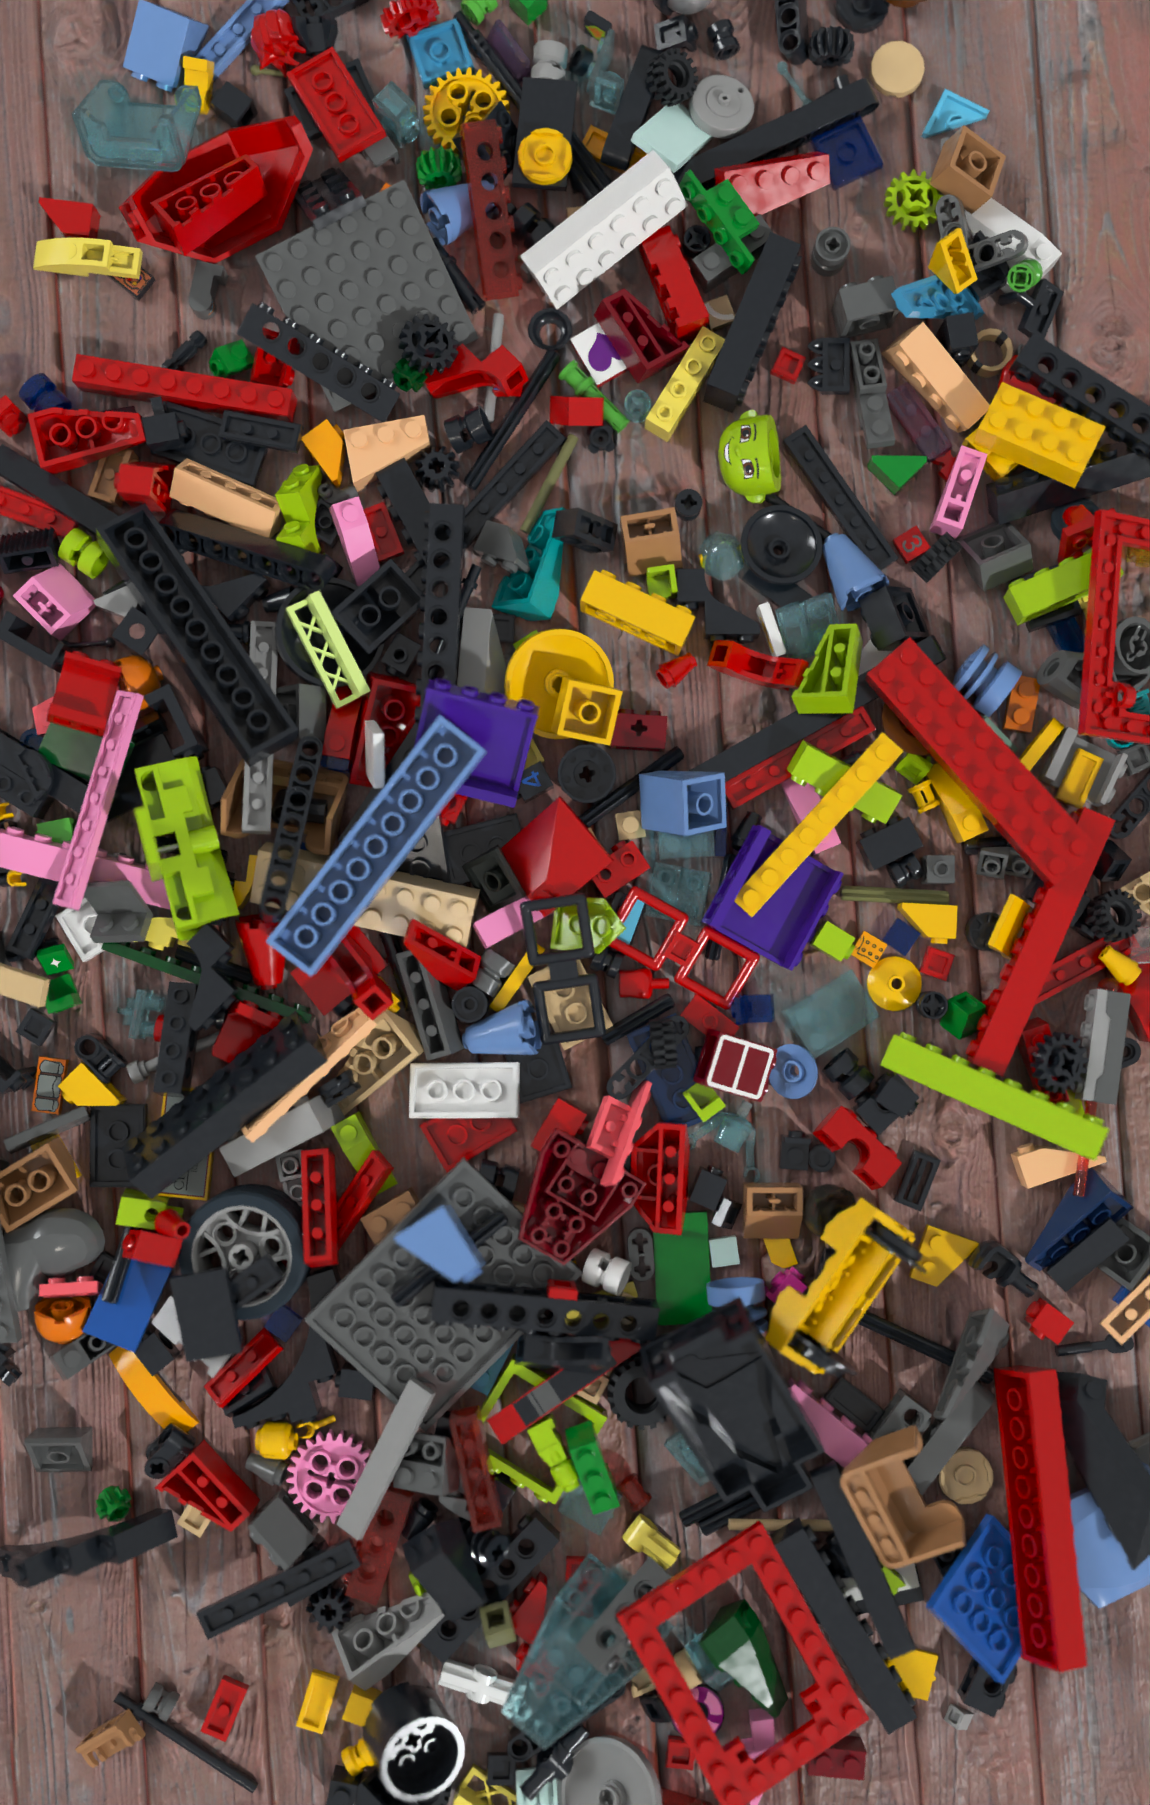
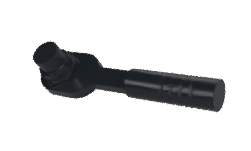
M1109 1334L1102 1341L1055 1345V1353L1057 1357L1089 1353L1102 1349H1107L1111 1353H1123L1132 1350L1134 1342L1130 1336L1121 1345Z

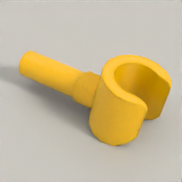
M331 1415L313 1423L301 1424L299 1422L295 1428L306 1425L308 1429L306 1435L299 1438L308 1439L314 1435L315 1430L335 1422L336 1419L334 1415Z

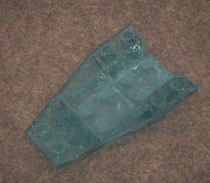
M589 1552L553 1598L501 1709L503 1715L544 1750L630 1681L644 1667L635 1649L628 1650L622 1658L620 1667L614 1673H609L606 1677L575 1648L577 1643L627 1584L591 1552ZM668 1620L656 1627L663 1641L674 1627ZM616 1634L608 1638L607 1647L614 1645Z

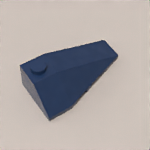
M1091 1167L1088 1171L1081 1173L1070 1186L1028 1253L1025 1261L1033 1268L1041 1271L1054 1263L1070 1249L1071 1245L1078 1243L1107 1217H1110L1117 1223L1134 1207L1103 1175Z

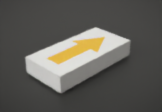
M768 602L760 604L756 609V613L771 655L783 658L786 654V649L770 604Z

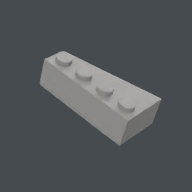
M319 1094L310 1100L308 1096L297 1100L293 1104V1109L279 1117L268 1128L266 1133L259 1136L253 1143L239 1130L227 1140V1144L219 1148L233 1176L236 1177L343 1120L345 1117L338 1103L328 1108L325 1104L326 1098L324 1095Z

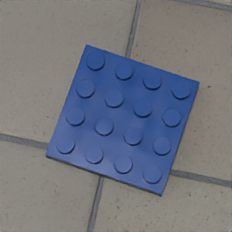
M986 1514L925 1607L996 1682L1004 1684L1022 1655L1010 1533L993 1515Z

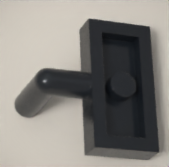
M1043 278L1035 285L1031 296L1025 292L1012 291L1000 295L998 303L1004 306L1019 302L1025 306L1026 309L1017 330L1029 338L1033 333H1036L1045 339L1064 292Z

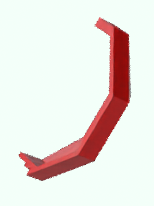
M295 115L228 129L161 164L119 206V209L137 242L183 255L162 232L151 202L247 154L258 165L268 195L186 255L216 264L282 229L313 148L301 122Z

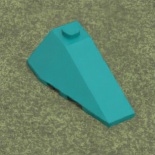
M561 507L543 511L527 537L529 544L525 552L530 566L529 573L517 570L516 574L511 573L509 577L504 575L491 606L493 609L529 621L551 619L559 597L564 542L552 538L556 511L565 510V508Z

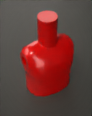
M649 968L619 969V998L649 999L652 996L653 989H669V978H653L652 971Z

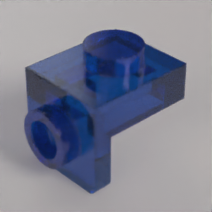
M743 994L735 997L734 1002L731 1004V1014L736 1020V1025L774 1022L773 994Z

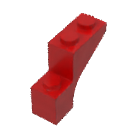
M462 343L456 349L459 352L450 368L445 367L441 374L437 369H435L433 375H429L427 372L425 375L428 378L423 383L434 399L481 386L497 388L509 397L529 379L522 363L503 345L490 353L481 362Z
M347 934L328 958V961L348 986L353 1002L373 1021L394 1004L392 991L373 971L371 957Z
M540 1571L535 1578L531 1576L522 1589L523 1595L519 1600L514 1599L510 1603L509 1609L515 1633L525 1640L515 1654V1657H517L516 1670L543 1690L558 1670L560 1656L547 1645L542 1635L548 1578Z

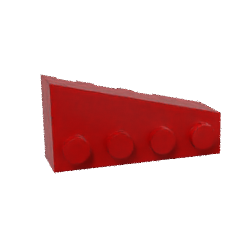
M244 154L151 202V206L162 232L186 256L267 196L268 193L258 165L247 154Z
M668 225L658 229L640 243L638 250L666 324L670 328L669 332L681 343L683 341L687 343L695 340L703 326L707 328L710 324L709 313L693 280L686 258L684 259L680 251L679 237L676 233H672Z

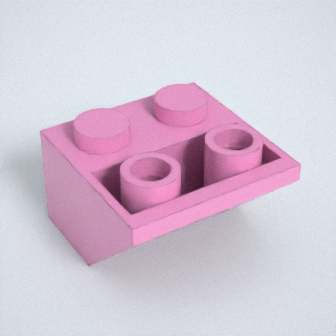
M61 564L58 567H52L32 576L13 595L52 636L60 641L96 607L93 601L95 598Z

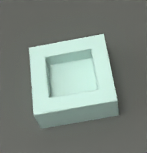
M735 1235L708 1239L713 1268L740 1264Z

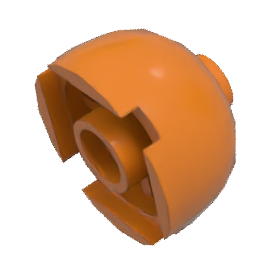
M135 655L113 661L118 667H122L119 681L122 691L145 696L161 688L160 681L164 680V677L157 664L152 666L147 659ZM143 698L140 711L149 707L145 698Z
M87 1296L43 1298L35 1305L34 1310L37 1331L45 1339L61 1345L73 1342L84 1333L82 1331L91 1313L90 1298Z

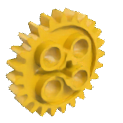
M468 67L466 74H462L460 68H457L456 76L454 77L447 71L446 81L439 77L437 78L438 88L430 85L431 95H425L427 105L423 106V114L426 115L423 117L424 125L428 126L426 128L428 136H433L434 145L441 143L443 149L452 148L453 152L457 154L458 149L452 139L460 132L463 126L462 115H466L463 129L465 131L477 127L496 102L502 101L507 112L510 114L508 111L510 103L506 100V91H500L499 81L492 84L491 74L482 78L481 69L477 71L476 75H472L471 67ZM472 92H475V94L473 95V98L471 99V102H470L471 93H472ZM456 94L464 95L461 99L453 98ZM483 102L490 104L485 108L478 106L480 103ZM447 119L455 120V122L452 124L444 123V121Z

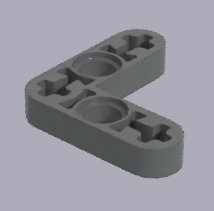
M950 194L944 195L938 200L936 215L941 239L950 234L954 228H961L970 258L974 257L977 263L975 266V262L972 261L975 273L1018 258L1026 252L1028 247L1027 236L1018 230H1009L972 244L962 201ZM948 202L955 205V208L951 210L952 218L955 220L959 219V222H951L950 215L944 212V209L948 207ZM1012 237L1020 240V243L1016 245L1017 250L1014 251L1012 248L1002 249L1004 255L1001 256L999 241L1001 245L1006 246L1012 243ZM991 245L994 248V256L991 260L984 262L981 259V251L984 247Z

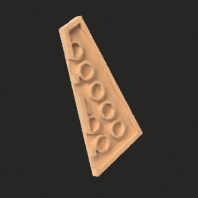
M357 1008L335 1022L331 1027V1031L321 1037L317 1034L328 1061L244 1126L241 1131L245 1137L253 1143L259 1136L265 1134L279 1117L285 1115L300 1097L306 1095L309 1089L321 1077L326 1076L340 1059L347 1056L360 1040L367 1037L377 1024L360 1008Z

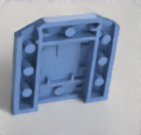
M1143 1463L1147 1471L1150 1473V1467L1148 1466V1464ZM1087 1487L1070 1494L1080 1592L1094 1606L1100 1609L1149 1585L1150 1556L1135 1570H1132L1126 1560L1128 1558L1119 1542H1116L1104 1520L1106 1517L1101 1508L1097 1507Z

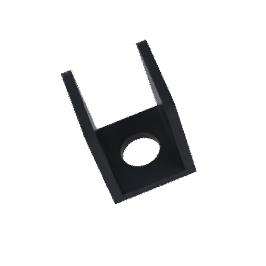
M132 606L112 634V637L134 655L141 656L151 664L153 663L145 652L159 633L149 618ZM134 624H142L145 627V634L140 639H134L130 636L129 631Z

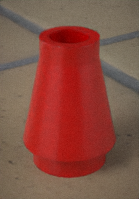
M688 652L683 656L660 664L659 669L655 673L663 687L666 689L671 686L675 688L697 666V661Z
M174 1209L163 1210L155 1218V1229L160 1235L184 1239L190 1232L189 1224Z

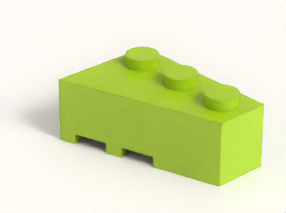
M829 624L814 653L815 658L811 666L806 668L803 674L804 679L801 685L791 696L799 714L853 713L863 640L857 624Z

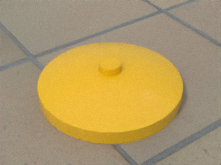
M556 628L532 635L515 650L506 668L504 678L505 695L508 699L516 701L519 699L530 700L536 706H539L538 719L536 720L533 733L545 738H571L557 735L551 731L563 677L614 687L613 671L606 654L595 641L577 631Z

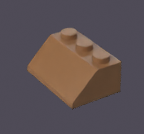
M59 1137L0 1172V1223L6 1233H9L79 1190L74 1161Z

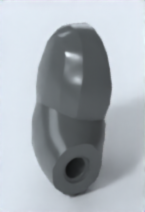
M1134 616L1122 619L1116 624L1112 681L1127 683L1138 691L1150 679V622L1145 618ZM1057 651L1045 660L1036 676L1040 686L1080 710L1084 652ZM1118 693V702L1123 699V693Z
M72 1208L47 1209L9 1233H6L5 1230L3 1231L2 1235L17 1312L31 1308L42 1299L39 1296V1284H47L50 1277L62 1278L73 1274L79 1268L96 1260L104 1250L105 1237L103 1230L98 1222L88 1213Z

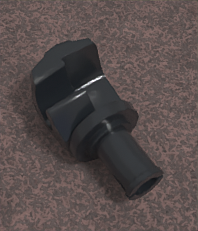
M992 1239L983 1241L976 1248L969 1259L968 1266L974 1270H981L987 1262L992 1261V1266L982 1272L986 1278H996V1283L1001 1288L1011 1284L1027 1298L1035 1294L1029 1288L1037 1291L1038 1283L1020 1271L1022 1262L1008 1249Z

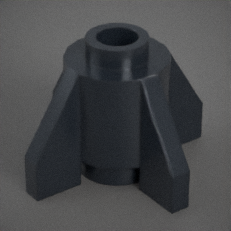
M329 12L321 16L307 18L302 16L292 17L293 29L303 48L306 49V56L313 58L328 48L334 47L338 34V25L334 13Z

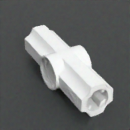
M448 1659L443 1664L438 1685L466 1693V1696L474 1702L486 1704L491 1701L518 1710L525 1689V1683L498 1675L497 1671L490 1666L477 1664L473 1667L452 1659Z

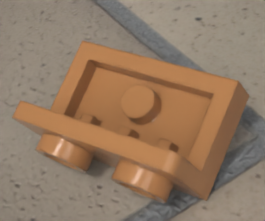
M127 449L126 451L123 450L100 459L88 496L121 508L125 500L116 492L117 489L114 488V477L116 472H119L120 464L139 461L136 453L133 450Z

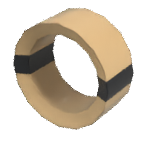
M989 328L977 334L978 343L987 340L998 344L1002 349L1003 360L999 365L985 366L976 358L974 351L967 365L972 372L981 377L998 375L1002 372V368L1012 358L1013 354L1012 342L1007 334L999 329Z

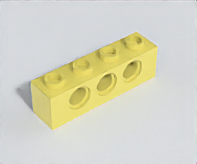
M704 326L701 328L645 420L646 430L666 442L669 441L713 370L724 344V338Z

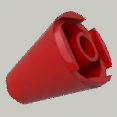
M259 914L239 917V920H235V926L254 984L260 986L262 990L275 989L277 984L283 980L286 957L269 945L266 940L283 918L276 923H267L261 919Z

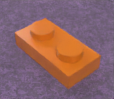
M1020 676L1008 694L1002 729L1025 734L1031 733L1040 689L1036 678Z

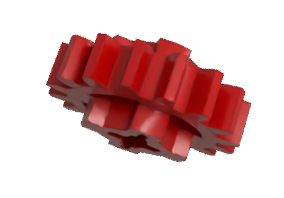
M436 0L389 2L390 7L383 9L384 14L380 15L385 33L389 34L391 38L397 35L398 39L406 34H408V37L418 35V32L423 28L430 27V22L437 20L435 16L439 15V7Z

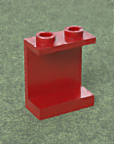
M66 651L54 698L48 710L47 722L103 737L122 667H118L115 662L102 659L98 661L91 659L83 652L73 651L70 653Z

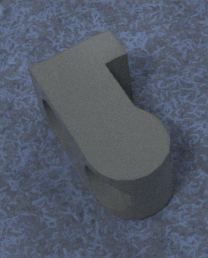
M197 260L188 302L194 314L200 319H210L216 313L215 298L218 286H226L228 274L224 266Z

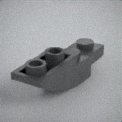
M878 338L852 341L850 343L854 391L860 429L864 432L867 449L894 446L895 435L886 395L887 382Z

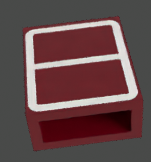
M709 1028L693 1081L710 1088L762 1102L763 1096L768 1090L771 1070L776 1064L778 1049Z

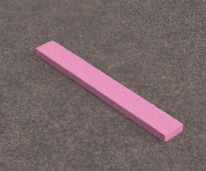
M120 690L116 692L52 904L78 911L80 909L144 696L138 693Z

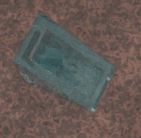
M704 1630L687 1643L685 1649L703 1681L719 1693L733 1682V1677L726 1671L720 1672L715 1668L698 1644L706 1632Z

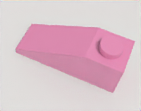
M961 445L937 506L930 532L944 535L948 532L954 539L960 534L988 454Z
M358 496L333 504L329 510L354 581L360 587L380 569L369 525Z
M789 778L780 784L799 824L821 799L814 791V786L807 783L804 787ZM835 827L811 852V856L841 843Z

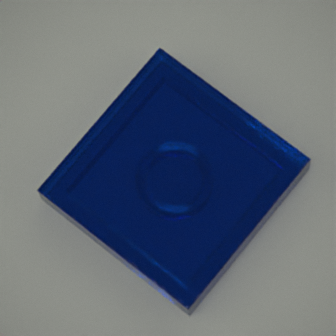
M861 116L812 138L811 145L815 152L829 154L830 184L833 190H837L881 169L884 165Z

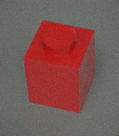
M1041 1297L1038 1301H1033L1026 1310L1027 1316L1024 1319L1031 1325L1028 1329L1041 1340L1046 1336L1057 1345H1059L1074 1324L1072 1320Z

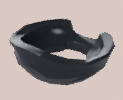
M546 308L537 312L531 318L528 325L529 338L534 345L544 350L552 349L555 351L561 349L568 343L573 333L572 324L568 316L554 308ZM554 324L559 327L561 336L556 345L548 346L543 344L540 330L544 325Z

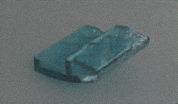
M823 593L805 601H796L775 610L787 658L805 659L815 656L814 653L829 624H839L832 593Z
M655 862L649 893L686 913L689 916L688 925L701 927L712 873ZM646 906L645 916L676 921L653 907Z

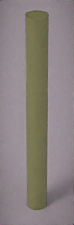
M569 434L520 528V531L530 534L578 441V437Z

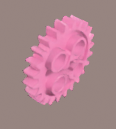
M330 1429L327 1437L324 1438L320 1431L316 1435V1441L312 1437L306 1440L307 1446L303 1444L298 1446L297 1450L300 1454L294 1453L291 1460L296 1464H289L287 1470L294 1474L289 1475L286 1482L293 1483L294 1485L290 1487L288 1493H297L293 1503H303L301 1513L310 1509V1519H313L316 1514H320L321 1523L325 1521L326 1516H330L332 1524H335L337 1516H341L368 1462L367 1457L371 1452L370 1449L361 1450L363 1440L357 1444L353 1443L354 1434H351L348 1439H344V1431L341 1430L338 1437H334V1433ZM324 1455L328 1460V1464H318L315 1456ZM345 1460L353 1462L355 1469L352 1471L344 1469L342 1462ZM308 1470H312L314 1474L308 1473ZM329 1472L335 1473V1481L330 1480ZM350 1479H355L356 1483H352ZM309 1483H319L322 1491H312ZM336 1489H346L349 1492V1497H339Z

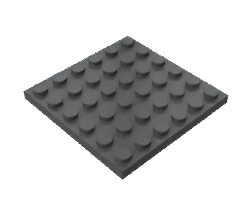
M405 180L365 199L367 206L318 231L312 226L255 255L285 316L300 325L297 331L305 336H308L310 332L324 340L323 347L331 352L336 347L349 355L347 359L349 363L357 366L358 362L373 370L371 376L381 381L382 377L392 383L394 382L392 370L396 367L395 364L402 358L401 356L404 351L398 348L401 340L399 335L407 321L412 322L414 316L417 315L422 320L424 315L428 314L431 321L437 316L439 317V324L442 325L447 322V331H455L456 333L453 340L459 341L458 347L462 343L467 345L479 338ZM297 338V340H298V342H299V344H300V346H301V348H302V350H303V348H304L303 342H302L301 339ZM324 353L314 355L312 360L313 366L316 369H324L328 364L327 356ZM342 368L338 371L337 379L339 383L347 384L351 381L352 372L350 369ZM366 383L361 389L363 397L376 391L373 383ZM321 385L334 412L352 404Z

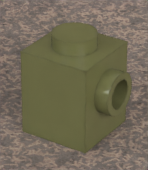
M507 1600L479 1608L484 1635L489 1649L517 1641Z

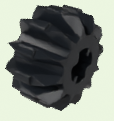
M831 25L830 27H821L819 30L813 31L808 43L809 60L814 65H821L822 68L841 67L843 64L849 63L853 57L855 41H853L854 35L847 28L842 29L841 26L832 27Z
M432 445L430 446V454L424 450L421 451V456L424 460H415V465L419 469L414 471L416 477L421 478L419 481L421 487L429 484V492L433 493L436 486H439L440 492L444 493V485L447 484L450 488L455 486L452 479L460 478V473L456 470L461 466L459 461H454L456 455L453 451L446 454V447L442 446L439 452H436L435 446ZM440 465L441 472L435 473L434 466Z
M331 1582L327 1585V1589L323 1587L316 1591L317 1593L309 1596L308 1599L311 1603L307 1605L306 1612L311 1613L309 1623L318 1622L317 1631L326 1626L327 1632L330 1634L334 1626L340 1631L344 1627V1622H350L352 1618L350 1612L354 1609V1603L349 1601L352 1596L351 1592L342 1593L343 1584H340L338 1589H334V1584ZM327 1604H331V1608L333 1609V1611L330 1610Z

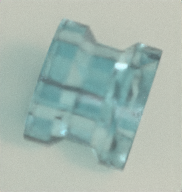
M633 390L625 397L624 414L631 422L641 423L645 421L651 411V398L643 390Z

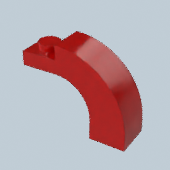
M716 640L714 641L707 666L743 681L788 691L789 688H799L809 662L803 659L766 655L751 650L735 641Z

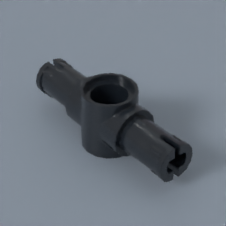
M582 1723L569 1731L562 1740L558 1739L555 1743H551L537 1753L536 1770L520 1786L522 1793L530 1801H533L547 1782L551 1783L554 1779L561 1781L569 1775L574 1763L573 1757L575 1755L573 1752L590 1735Z

